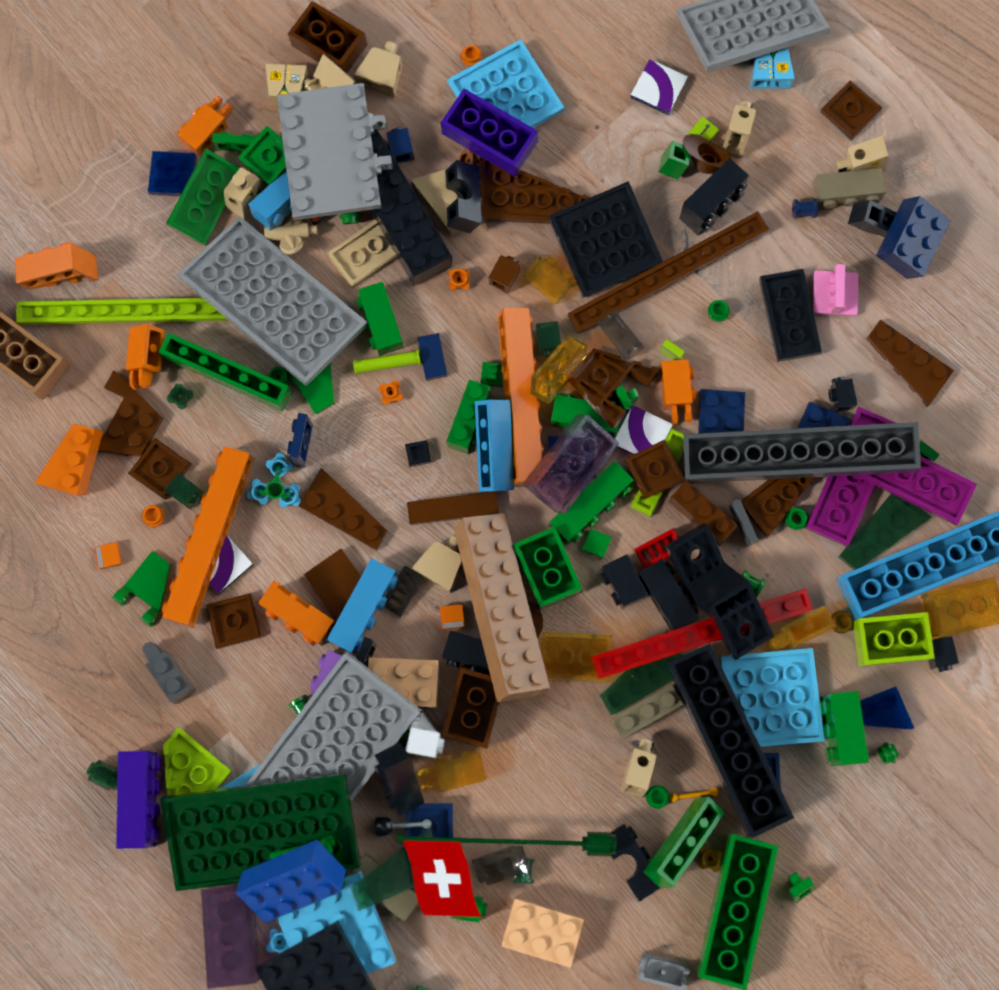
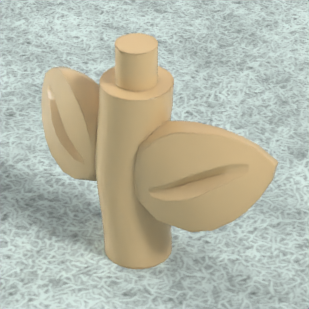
M292 212L284 218L279 226H275L271 231L264 226V236L269 241H280L279 247L285 254L296 253L303 247L302 239L310 238V234H318L317 225L309 226L308 222L303 223V219L294 220Z

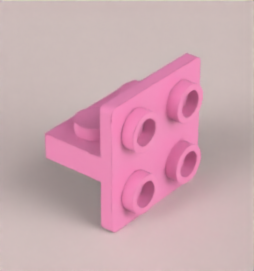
M836 264L833 271H815L813 274V313L856 316L858 313V273L845 272V264Z

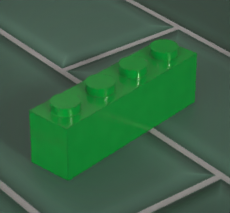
M614 461L549 522V526L551 528L556 527L560 538L567 545L570 542L575 544L583 537L584 533L582 531L587 526L592 528L599 522L600 518L598 516L603 511L608 513L617 504L615 500L620 495L624 498L633 489L631 485L634 479Z
M709 796L695 798L644 870V873L660 888H674L725 812Z

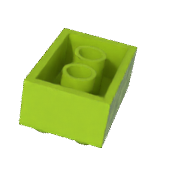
M928 612L860 618L853 621L859 667L922 662L935 659Z

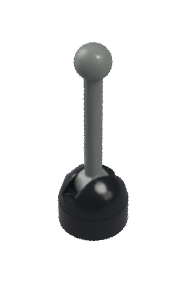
M377 817L375 820V832L378 837L389 835L394 828L423 827L429 829L431 827V821L425 819L423 822L396 824L387 817Z

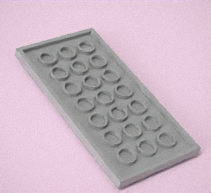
M240 216L178 273V277L305 386L349 345L367 325V321Z
M345 652L245 786L346 772L350 801L352 802L375 772L374 766L377 765V761L374 755L395 745L421 712V709L354 656Z

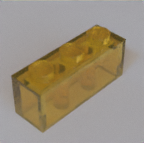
M568 335L532 375L530 394L550 404L569 382L570 375L586 358L587 344Z

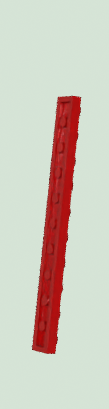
M806 588L759 603L768 624L813 610ZM710 618L594 655L591 659L597 677L601 679L722 640V636L714 620ZM743 625L740 633L746 632L749 625Z

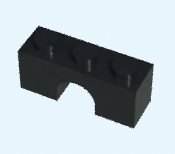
M456 160L445 170L446 189L455 192L460 197L447 207V227L471 233L482 222L479 167Z
M622 824L612 830L610 835H616V854H610L613 860L624 854L631 855L634 858L636 870L625 881L640 902L660 889L644 873V870L649 865L647 860L651 857L644 846L639 848L635 839L638 836L631 825L626 827L625 824Z

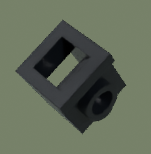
M845 377L832 379L828 396L830 402H833L834 405L830 410L833 412L853 410L857 406L853 380H845Z

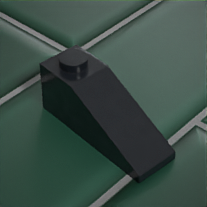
M871 200L853 203L848 224L864 232L885 237L897 212Z

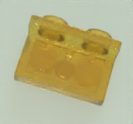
M539 255L523 274V277L554 305L558 304L567 291L576 285V282L572 280L574 277L565 269L562 271L556 266L558 262L549 255Z

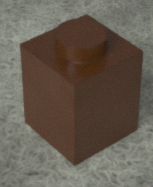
M500 255L489 275V285L509 294L520 273L518 261L511 256L505 257Z

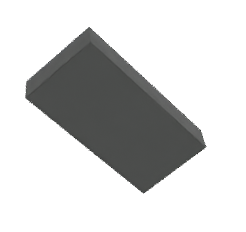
M741 500L732 501L729 508L746 546H751L758 541V538Z

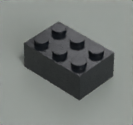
M729 158L684 201L679 219L697 236L703 231L705 233L708 232L714 225L713 221L718 216L722 218L730 209L728 206L733 202H739L745 193L743 191L748 186L746 182L749 175Z

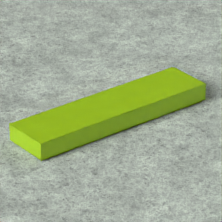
M671 428L665 441L678 464L684 453V434ZM639 490L630 507L651 517L664 491L644 500Z

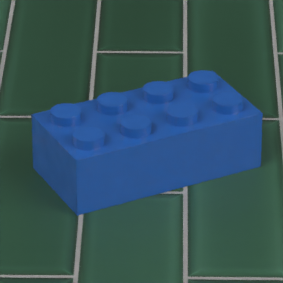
M315 840L243 871L236 894L267 923L340 893L346 869L318 840Z

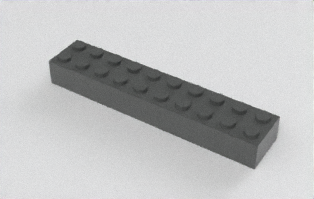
M918 422L684 434L685 480L689 483L918 473L921 469Z

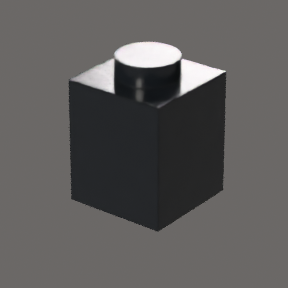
M953 636L933 639L935 659L928 661L930 670L938 668L939 672L953 670L952 665L959 663Z

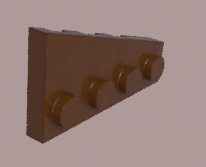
M881 319L866 338L882 358L894 367L893 370L903 377L909 384L908 387L920 396L926 407L931 404L954 372L952 368Z
M322 468L299 504L301 509L376 551L388 533L385 527Z
M814 477L769 479L741 500L746 513L766 538L770 536Z

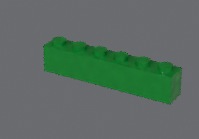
M169 332L159 350V353L165 360L281 412L284 411L292 395L288 385Z

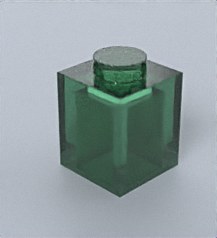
M558 321L536 324L539 356L554 357L558 355L557 353H561L562 345Z
M179 473L175 475L164 490L189 510L201 502L203 497L201 495L204 493L199 487Z

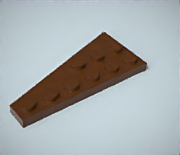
M481 157L480 195L482 197V220L550 224L549 215L590 198L587 195L582 196L574 193L566 187L556 186L548 180L522 170L514 177Z

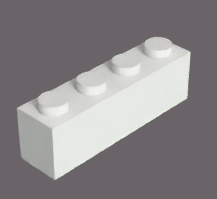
M421 709V712L412 723L406 752L437 759V755H442L445 741L441 739L440 733L424 709Z

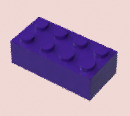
M465 88L440 123L441 132L444 136L514 177L538 143L537 130Z
M118 752L116 849L156 847V842H159L160 830L156 828V819L160 816L157 794H160L161 785L160 780H157V771L161 768V758L158 756V752Z

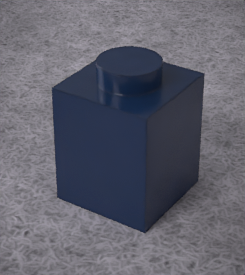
M397 127L390 132H386L390 151L397 164L415 160L408 128Z

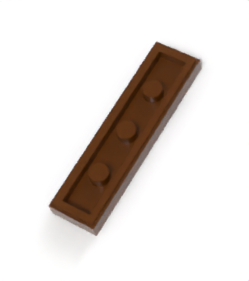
M497 491L407 502L410 525L499 514Z

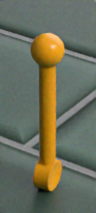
M711 788L709 791L679 795L672 793L670 799L672 802H677L679 799L710 795L716 797L719 791L717 788Z

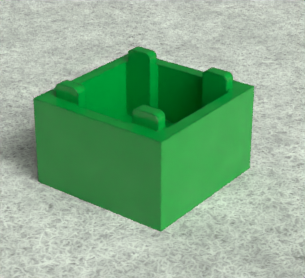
M268 126L260 132L238 157L242 164L267 186L286 171L283 139Z

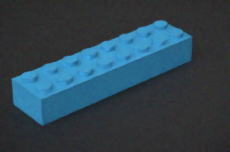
M999 511L838 577L836 581L854 621L998 563Z

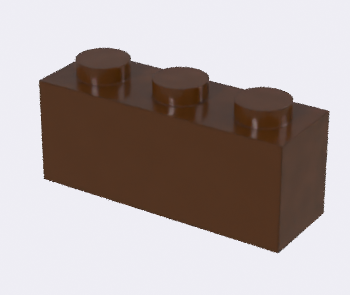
M687 480L669 500V503L695 526H699L702 523L707 524L719 547L738 526Z

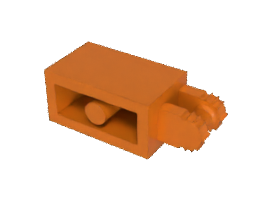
M218 95L208 105L204 103L201 108H197L192 118L187 123H184L177 133L180 142L200 158L205 148L209 149L213 145V133L220 134L228 128L225 119L232 112L233 106L227 103L219 112H216L223 101V98Z
M149 324L130 327L125 370L130 371L129 385L133 390L140 389V387H150L152 375L160 373L162 356L159 350L163 344L164 329Z
M689 359L662 361L660 375L664 410L671 411L672 424H678L677 409H684V419L686 423H691V405L693 401H696L695 388H691V380L694 379L693 366H689Z

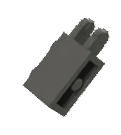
M145 643L142 647L143 653H145L149 661L145 665L171 703L178 704L196 691L171 653L163 652L155 643Z

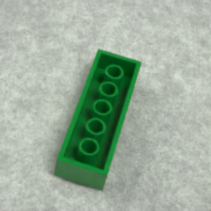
M728 833L696 971L698 978L747 990L779 846Z

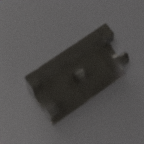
M615 310L598 323L599 327L624 358L630 359L636 351L640 352L644 349L643 344Z
M523 845L509 846L472 860L479 882L483 883L486 881L487 885H493L530 871Z

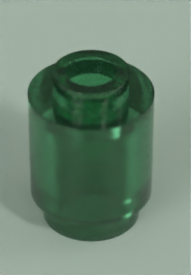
M98 760L96 763L92 762L86 772L89 775L88 781L108 791L110 789L116 791L118 768L102 760Z

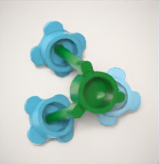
M279 452L276 454V457L266 461V467L270 468L274 479L270 480L267 484L260 482L259 479L252 480V487L247 492V498L249 500L255 499L260 504H266L268 497L272 499L279 498V505L285 508L288 505L298 506L301 502L298 494L300 487L297 484L285 487L283 482L279 480L287 471H291L293 468V464L285 459V454Z

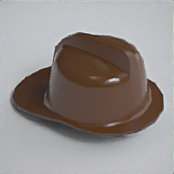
M688 134L683 138L684 149L692 156L691 159L695 168L702 173L713 174L731 158L730 153L725 148L712 143L700 135Z

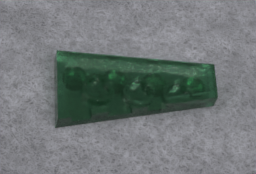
M890 494L851 540L849 546L845 547L838 558L853 570L861 568L930 519L931 516L923 509Z
M682 652L626 670L600 695L610 715L616 714L673 681L665 664L682 657Z
M429 828L417 837H433ZM405 846L350 887L358 911L415 887L412 866Z

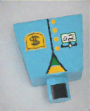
M788 48L754 58L750 89H791L794 73Z

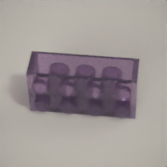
M577 414L522 485L555 513L565 514L619 445V442L587 414Z
M238 885L201 889L207 989L256 984L260 981L256 972V967L259 965L256 913L236 894Z

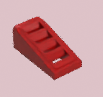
M676 528L634 549L644 569L661 559L664 560L670 557L668 552H664L660 541L663 540L665 545L670 543L667 537L671 536L673 540L679 538L680 536ZM654 544L660 554L658 557H656L651 547ZM644 549L648 550L652 558L651 561L647 560L643 552Z

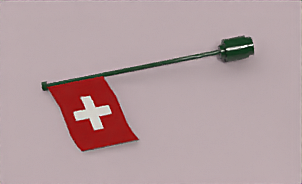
M587 831V836H582V841L414 837L398 834V843L403 844L404 842L412 866L415 892L423 915L482 917L474 899L470 869L461 843L582 846V851H587V856L610 857V854H616V835H610V832Z

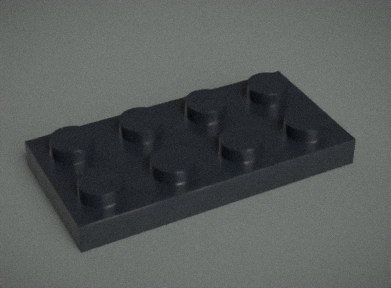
M804 269L760 276L759 282L777 362L821 355L822 349Z

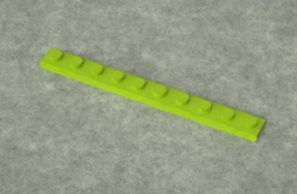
M203 298L17 302L16 323L18 325L229 321Z

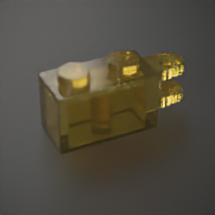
M823 606L780 628L781 633L769 640V648L772 651L786 646L792 649L834 628L835 624L826 607Z
M475 749L461 752L462 757L453 759L452 755L439 758V763L434 764L435 766L418 770L419 776L436 772L438 781H430L421 785L422 790L440 786L441 792L486 781L487 777L481 753H475Z

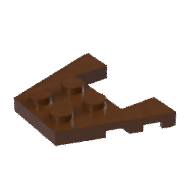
M593 348L570 375L569 382L602 419L614 429L626 412L608 401L615 392V389L622 384L628 375L649 387L659 374L660 369L652 366V368L641 366V362L638 361L631 363L621 360V356Z
M113 370L104 388L124 399L101 438L98 452L141 457L150 445L164 418Z

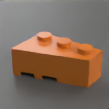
M71 242L62 243L61 246L55 248H43L42 251L36 253H25L22 257L15 258L16 283L28 289L57 286V281L70 280V283L74 284L78 283L77 279L90 278L91 281L98 280L96 255L75 246Z

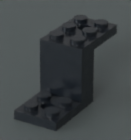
M702 523L665 546L690 600L714 620L730 656L734 660L774 637L750 582L724 562L707 524ZM699 549L698 557L691 559V553ZM748 624L747 631L740 633L741 627Z

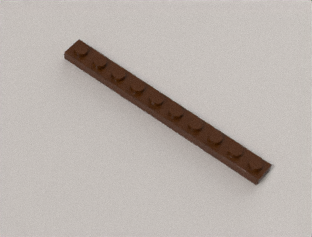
M757 211L569 312L567 316L576 332L580 334L769 231V228Z

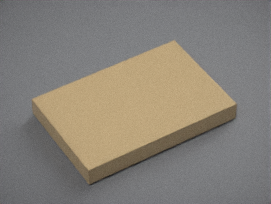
M376 220L327 252L331 261L352 288L397 258Z

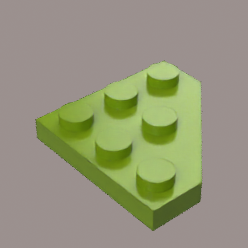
M180 727L175 730L163 745L168 796L217 790L232 773L229 767Z

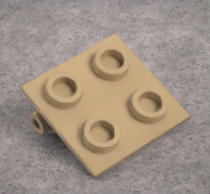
M323 54L312 79H306L303 82V86L308 91L351 85L355 81Z

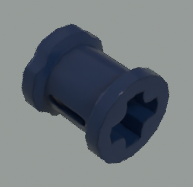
M816 198L811 199V201L793 199V219H797L798 216L816 218Z

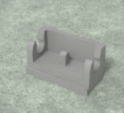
M641 953L636 977L638 980L677 990H686V978L689 975L688 964Z

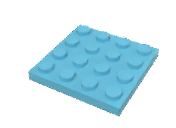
M521 39L447 79V83L456 98L465 88L532 128L564 112L563 104Z
M813 648L745 654L737 660H734L730 655L720 657V664L760 747L825 741Z
M362 871L344 877L345 885L342 886L340 893L278 918L288 947L295 945L338 920L367 974L396 962Z

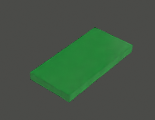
M205 148L166 225L205 246L226 207L224 190L240 167Z

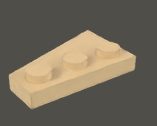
M445 170L412 179V185L420 192L425 202L429 204L450 235L463 232L447 227V207L460 197L455 192L446 189Z

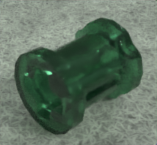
M514 858L516 878L513 879V883L533 884L532 864L535 863V859Z

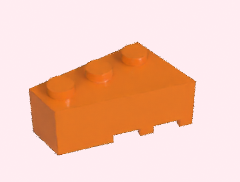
M73 424L34 483L74 495H86L103 431L85 425Z
M273 580L258 604L267 609L265 612L267 616L275 621L278 618L286 622L285 628L294 634L297 630L304 634L302 639L312 646L316 643L322 646L336 624L334 620L281 586L275 580Z

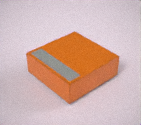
M114 542L95 547L98 569L102 570L122 565L119 543Z
M462 604L440 606L442 630L465 628Z

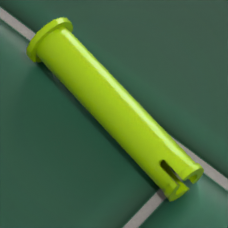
M418 348L412 352L357 361L353 360L355 375L415 364L421 366Z

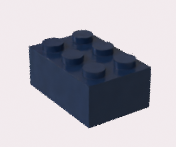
M921 196L903 199L876 256L906 279L924 277L951 220Z

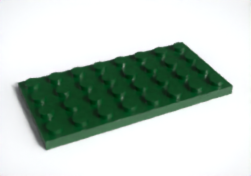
M346 772L165 796L160 799L176 891L238 884L243 871L271 860L269 856L271 852L306 845L315 840L319 841L326 836L333 837L335 846H331L333 850L331 855L346 870L357 869L361 866Z

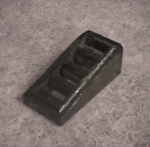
M404 566L399 573L394 589L388 592L386 596L387 602L384 608L399 617L403 615L425 580L422 575L407 566ZM407 575L416 580V582L412 584L404 578ZM403 583L411 588L410 592L401 588L400 584ZM398 591L405 595V601L396 596L395 592ZM394 599L402 604L401 608L390 603V600Z

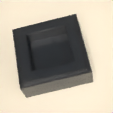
M427 440L405 444L409 467L431 463Z

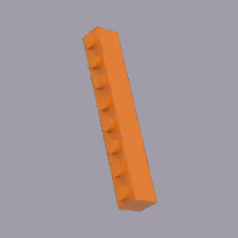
M503 308L497 314L504 400H510L514 487L538 486L544 482L546 469L542 464L544 446L540 441L542 424L538 418L540 402L537 401L538 380L535 379L534 372L537 363L536 359L533 358L535 340L534 337H531L533 318L529 314V308Z
M224 446L223 451L219 452L217 456L215 473L210 475L208 492L202 497L200 514L196 515L193 522L194 530L192 536H189L186 541L185 548L187 550L184 557H181L178 563L179 572L176 579L174 578L171 582V594L162 607V617L168 621L191 628L195 626L226 534H228L254 458L249 453Z

